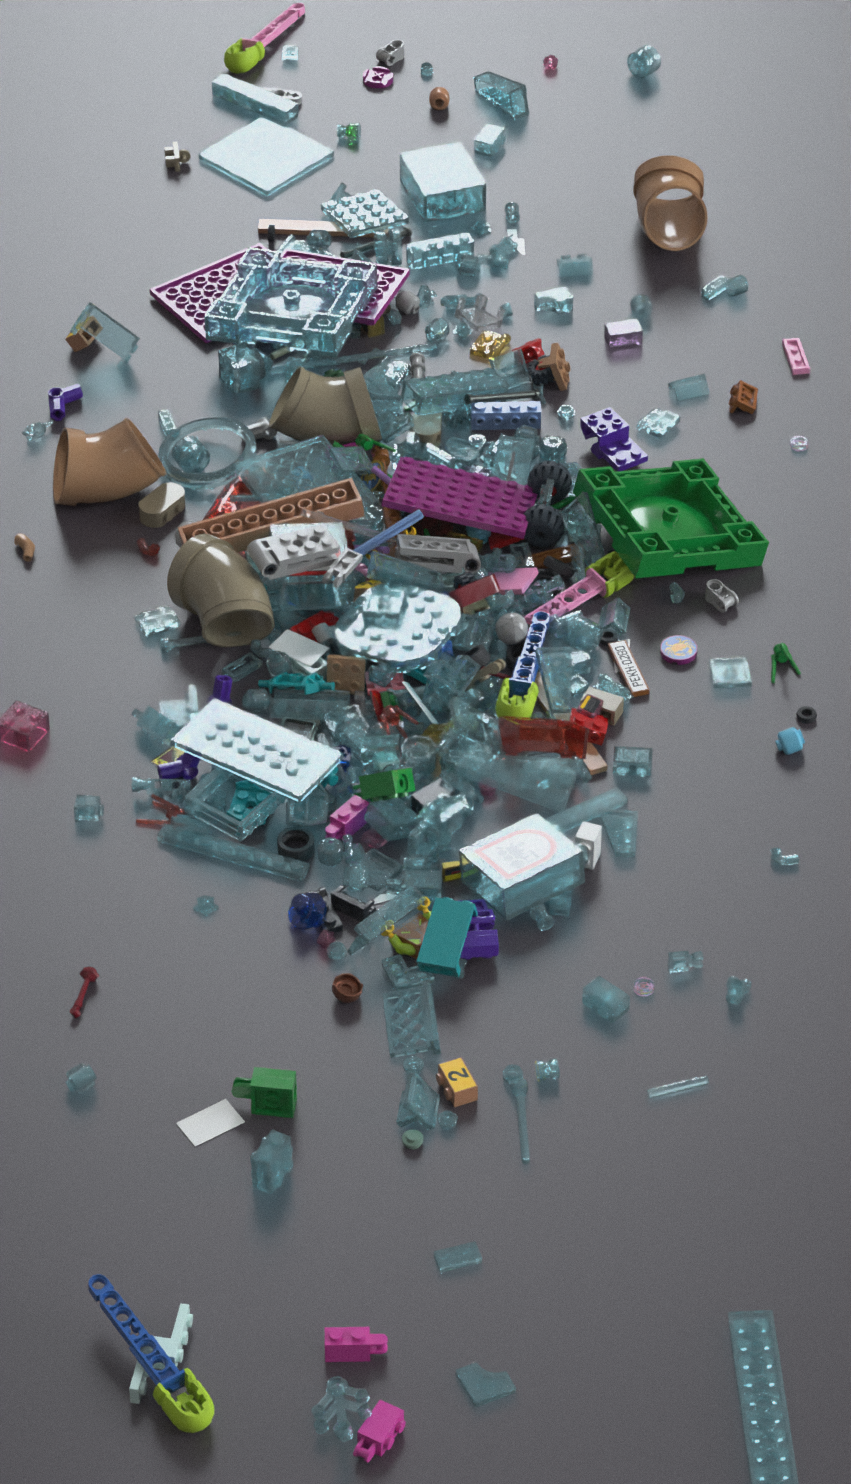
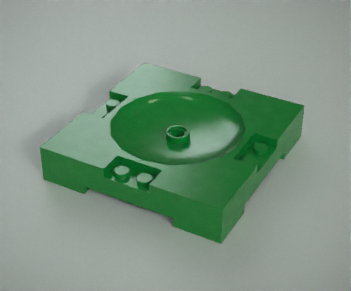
M704 458L673 461L671 467L615 472L609 466L585 468L578 471L573 494L595 524H602L613 539L612 547L635 578L683 574L685 568L711 565L714 570L762 566L769 545V541L753 521H746L719 487V477Z

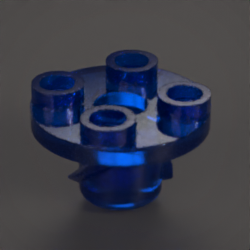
M310 892L295 895L288 910L289 921L295 928L301 930L319 927L326 914V902L317 893Z

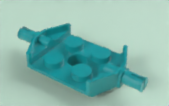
M283 672L270 680H259L258 682L259 688H269L270 693H272L274 688L287 689L289 687H295V690L304 689L305 695L335 689L334 682H325L323 676L317 673L303 675L302 673L289 674Z
M256 771L254 779L235 783L236 790L229 811L227 810V819L239 825L237 830L239 835L241 833L242 836L245 835L246 829L249 827L260 826L266 823L274 796V787L262 781L264 775L262 771L260 773Z

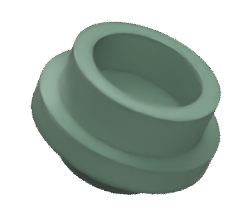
M408 1130L403 1134L402 1142L409 1149H417L423 1143V1134L418 1130Z

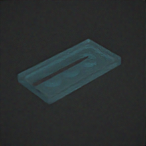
M500 435L491 477H498L500 480L515 481L518 484L526 485L535 439Z

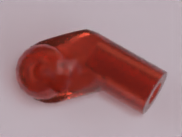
M140 538L137 541L143 554L150 556L159 554L160 546L158 544L155 545L153 543L151 546H148L144 538Z

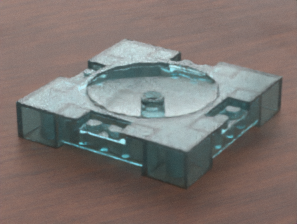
M248 247L238 263V271L220 299L214 300L204 316L206 340L255 346L258 341L263 343L270 342L287 345V351L337 357L352 332L354 320L359 313H363L378 288L377 264L344 260L342 265L298 260L283 258L280 251Z

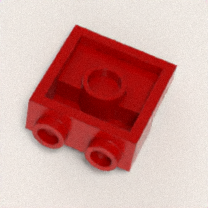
M572 708L565 735L602 746L609 718Z

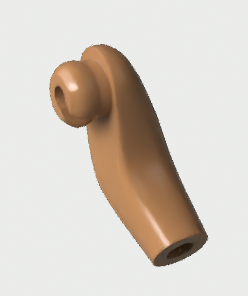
M17 534L14 544L16 546L19 545L23 549V559L29 562L33 558L35 545L25 534Z

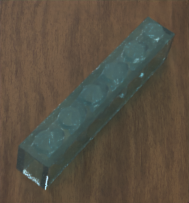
M224 73L212 81V95L285 125H288L298 117V103Z

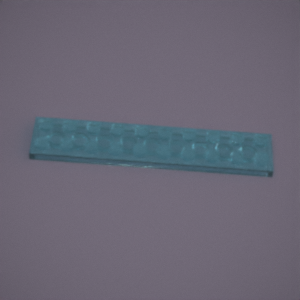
M773 1310L728 1312V1324L751 1484H799Z

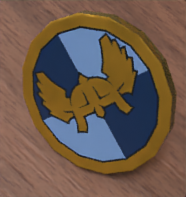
M379 460L371 462L373 467L377 466L385 473L383 462ZM368 465L361 477V489L367 494L376 491V495L381 496L383 495L382 480L371 472L373 467Z

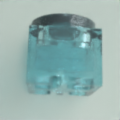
M239 343L218 351L219 378L224 384L227 383V387L231 389L235 396L260 388V380L265 378L266 370L262 356L255 347L247 348L243 343Z

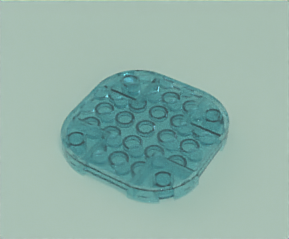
M406 583L377 585L362 593L338 620L335 626L336 644L343 656L361 657L385 664L387 671L407 673L410 672V669H416L419 666L420 669H423L438 659L439 650L452 635L458 636L462 628L461 610L454 599L438 592ZM375 596V597H374V600H373V603H372V606H371V609H370V612H369V615H367L368 610H369V607H370V603H371V600H372V597ZM377 596H379V599H378V602H377V605H376L374 614H373V616H371V615H372V612H373V609H374V605H375ZM384 596L378 616H376L381 598ZM388 596L383 615L381 616L386 597ZM391 596H393L388 614L385 616ZM395 597H397L392 616L390 617ZM400 597H402L396 617H394L399 603Z

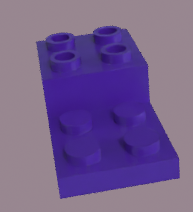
M611 407L581 418L580 427L585 439L598 438V442L591 445V452L598 459L604 458L616 471H624L648 461V455L629 437V425Z
M484 899L467 900L475 904L478 914L477 917L472 916L460 958H491L492 956H498L499 942L497 929L492 930L495 925L493 910L488 909Z

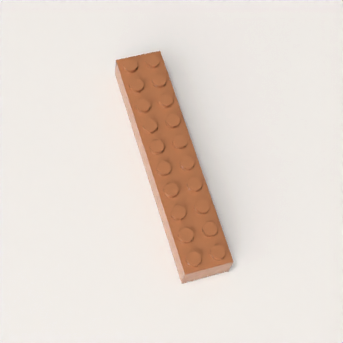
M349 478L178 527L181 545L196 535L211 534L231 544L236 552L247 550V546L257 539L322 524L328 527L365 515L360 494L353 479Z

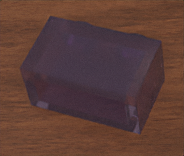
M638 319L605 323L604 338L609 349L640 345L643 340V329Z

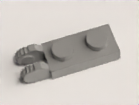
M346 548L331 564L329 570L324 574L322 582L327 584L334 575L336 578L333 581V587L338 588L342 581L362 561L363 555Z

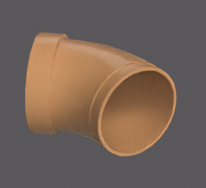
M658 156L643 162L635 171L633 187L638 219L643 232L654 244L666 250L679 251L691 247L701 238L707 226V209L702 200L704 194V175L702 170L692 161L678 156ZM676 188L692 193V195L678 200L656 198L660 193Z
M128 417L111 428L97 433L87 434L81 429L63 428L55 455L53 498L55 504L75 506L77 503H103L118 500L147 488L167 473L151 445Z

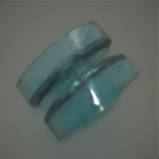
M398 228L389 229L387 235L384 230L374 231V252L377 264L388 265L389 259L392 265L402 264V244Z

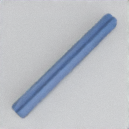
M416 510L353 551L365 555L423 519V513L420 510Z

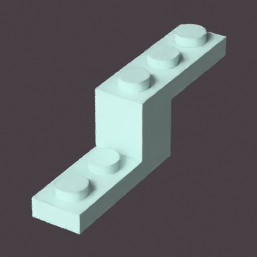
M180 1303L171 1338L154 1336L176 1367L178 1363H182L184 1354L182 1347L187 1345L188 1342L187 1328H191L193 1323V1314H190L189 1304ZM149 1346L141 1348V1352L144 1354H149L153 1351ZM138 1360L129 1388L130 1403L137 1404L140 1403L141 1396L146 1394V1378L149 1377ZM158 1362L153 1365V1368L163 1370L165 1365Z

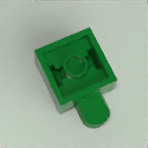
M412 768L359 776L360 785L352 786L353 790L361 789L360 793H354V795L362 797V800L370 799V802L409 796L408 792L415 791Z
M254 1067L252 1078L236 1077L234 1079L231 1090L232 1095L236 1098L251 1099V1114L293 1118L297 1102L296 1071Z

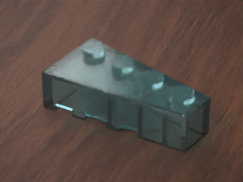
M490 71L473 77L475 92L487 101L491 100L494 106L501 107L502 112L505 114L509 113L513 120L529 115L527 89L524 84Z

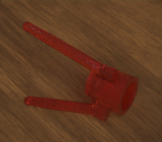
M397 705L386 706L382 710L380 718L383 721L387 735L390 736L391 734L388 724L395 725L408 745H411L412 742L398 723L400 715L415 725H418V721L403 712Z
M152 794L151 797L157 800H153L152 804L167 810L166 818H169V820H135L136 823L175 826L176 823L181 824L183 822L186 810Z

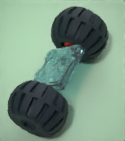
M552 460L551 462L543 461L535 465L529 473L527 481L528 486L533 489L532 493L537 494L535 505L527 509L523 514L528 522L524 540L531 544V546H539V548L551 547L561 539L565 528L564 520L559 511L550 506V503L554 504L562 501L567 497L572 487L571 474L563 464Z

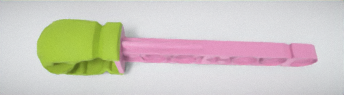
M295 3L291 5L288 10L280 14L252 39L240 38L236 43L228 47L224 54L225 66L236 74L247 72L253 68L258 61L263 59L265 55L264 47L292 25L298 17L305 14L304 4Z
M611 552L586 567L585 578L527 614L524 618L527 624L531 625L533 615L541 611L550 615L549 623L598 593L602 597L607 598L613 592L629 584L633 580L634 575L617 552ZM603 574L608 579V581L603 579L600 575ZM585 589L587 593L581 594L578 590ZM564 598H572L573 602H566Z

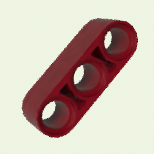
M493 573L450 591L448 594L454 609L457 610L500 592L501 589Z

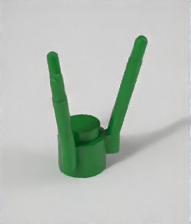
M359 434L355 441L359 447L358 452L362 454L370 467H373L365 451L370 450L373 445L396 452V449L377 442L365 434Z
M784 643L775 645L773 648L774 654L771 655V683H775L776 661L783 663L789 660L796 673L800 675L801 672L792 659L787 645Z

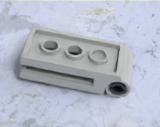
M322 524L254 540L247 546V552L262 575L272 580L331 566L337 559L335 553H339V546L325 525Z
M397 534L396 541L398 547H395V558L397 567L401 570L437 571L438 573L446 574L447 572L462 573L463 567L466 573L471 572L474 574L481 568L477 548L474 544L470 543V539Z

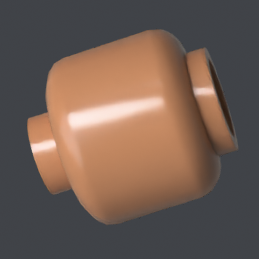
M436 87L430 92L429 103L433 109L443 110L449 105L450 97L445 88Z

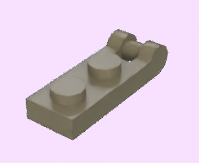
M497 659L454 685L457 692L463 688L465 691L475 686L474 682L477 680L480 683L490 677L489 673L497 674L505 668L506 663L503 659Z

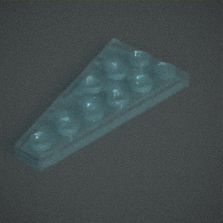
M461 753L454 773L563 813L584 759Z

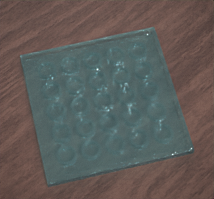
M267 115L262 116L199 153L200 160L266 196L334 156L333 150Z
M324 435L232 463V469L260 503L352 478L362 499L363 509L367 510L379 506V500Z

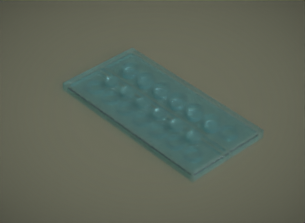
M216 698L212 699L170 739V745L298 802H301L343 760V753Z

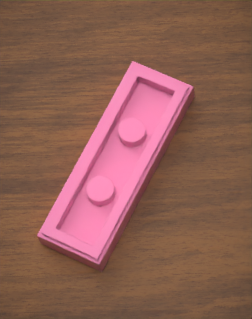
M782 339V345L792 374H810V367L800 339Z

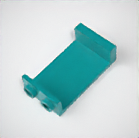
M449 897L435 898L416 961L420 971L459 978L461 972L459 959L472 916L477 917L478 914L475 904L467 900L462 902L455 901Z

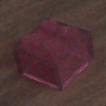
M17 700L0 717V741L28 752L50 730L48 712Z

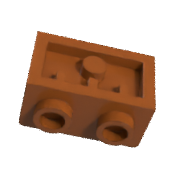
M742 380L737 385H733L730 390L731 398L728 402V405H730L729 412L733 413L738 407L745 412L753 414L756 410L758 388Z

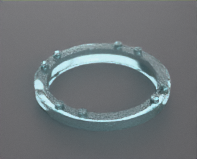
M204 417L186 422L172 430L162 441L158 451V458L166 470L167 474L165 477L171 482L182 487L192 488V490H213L215 487L238 479L247 472L256 458L257 446L252 431L243 423L226 417ZM210 428L230 430L240 435L246 442L243 453L235 462L213 472H186L178 469L168 460L172 447L180 439L199 430L206 431Z

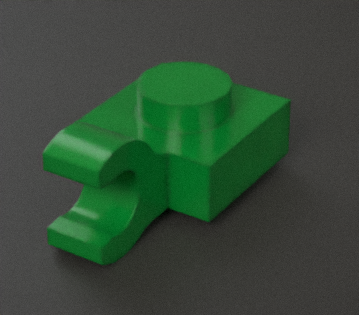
M389 691L380 693L384 711L387 712L388 724L394 725L393 718L395 716L398 722H403L402 715L396 712L398 711L396 695Z

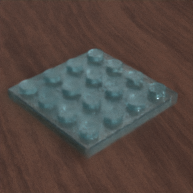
M379 190L358 193L355 196L343 197L335 201L330 200L327 203L321 204V210L351 238L409 223V217Z

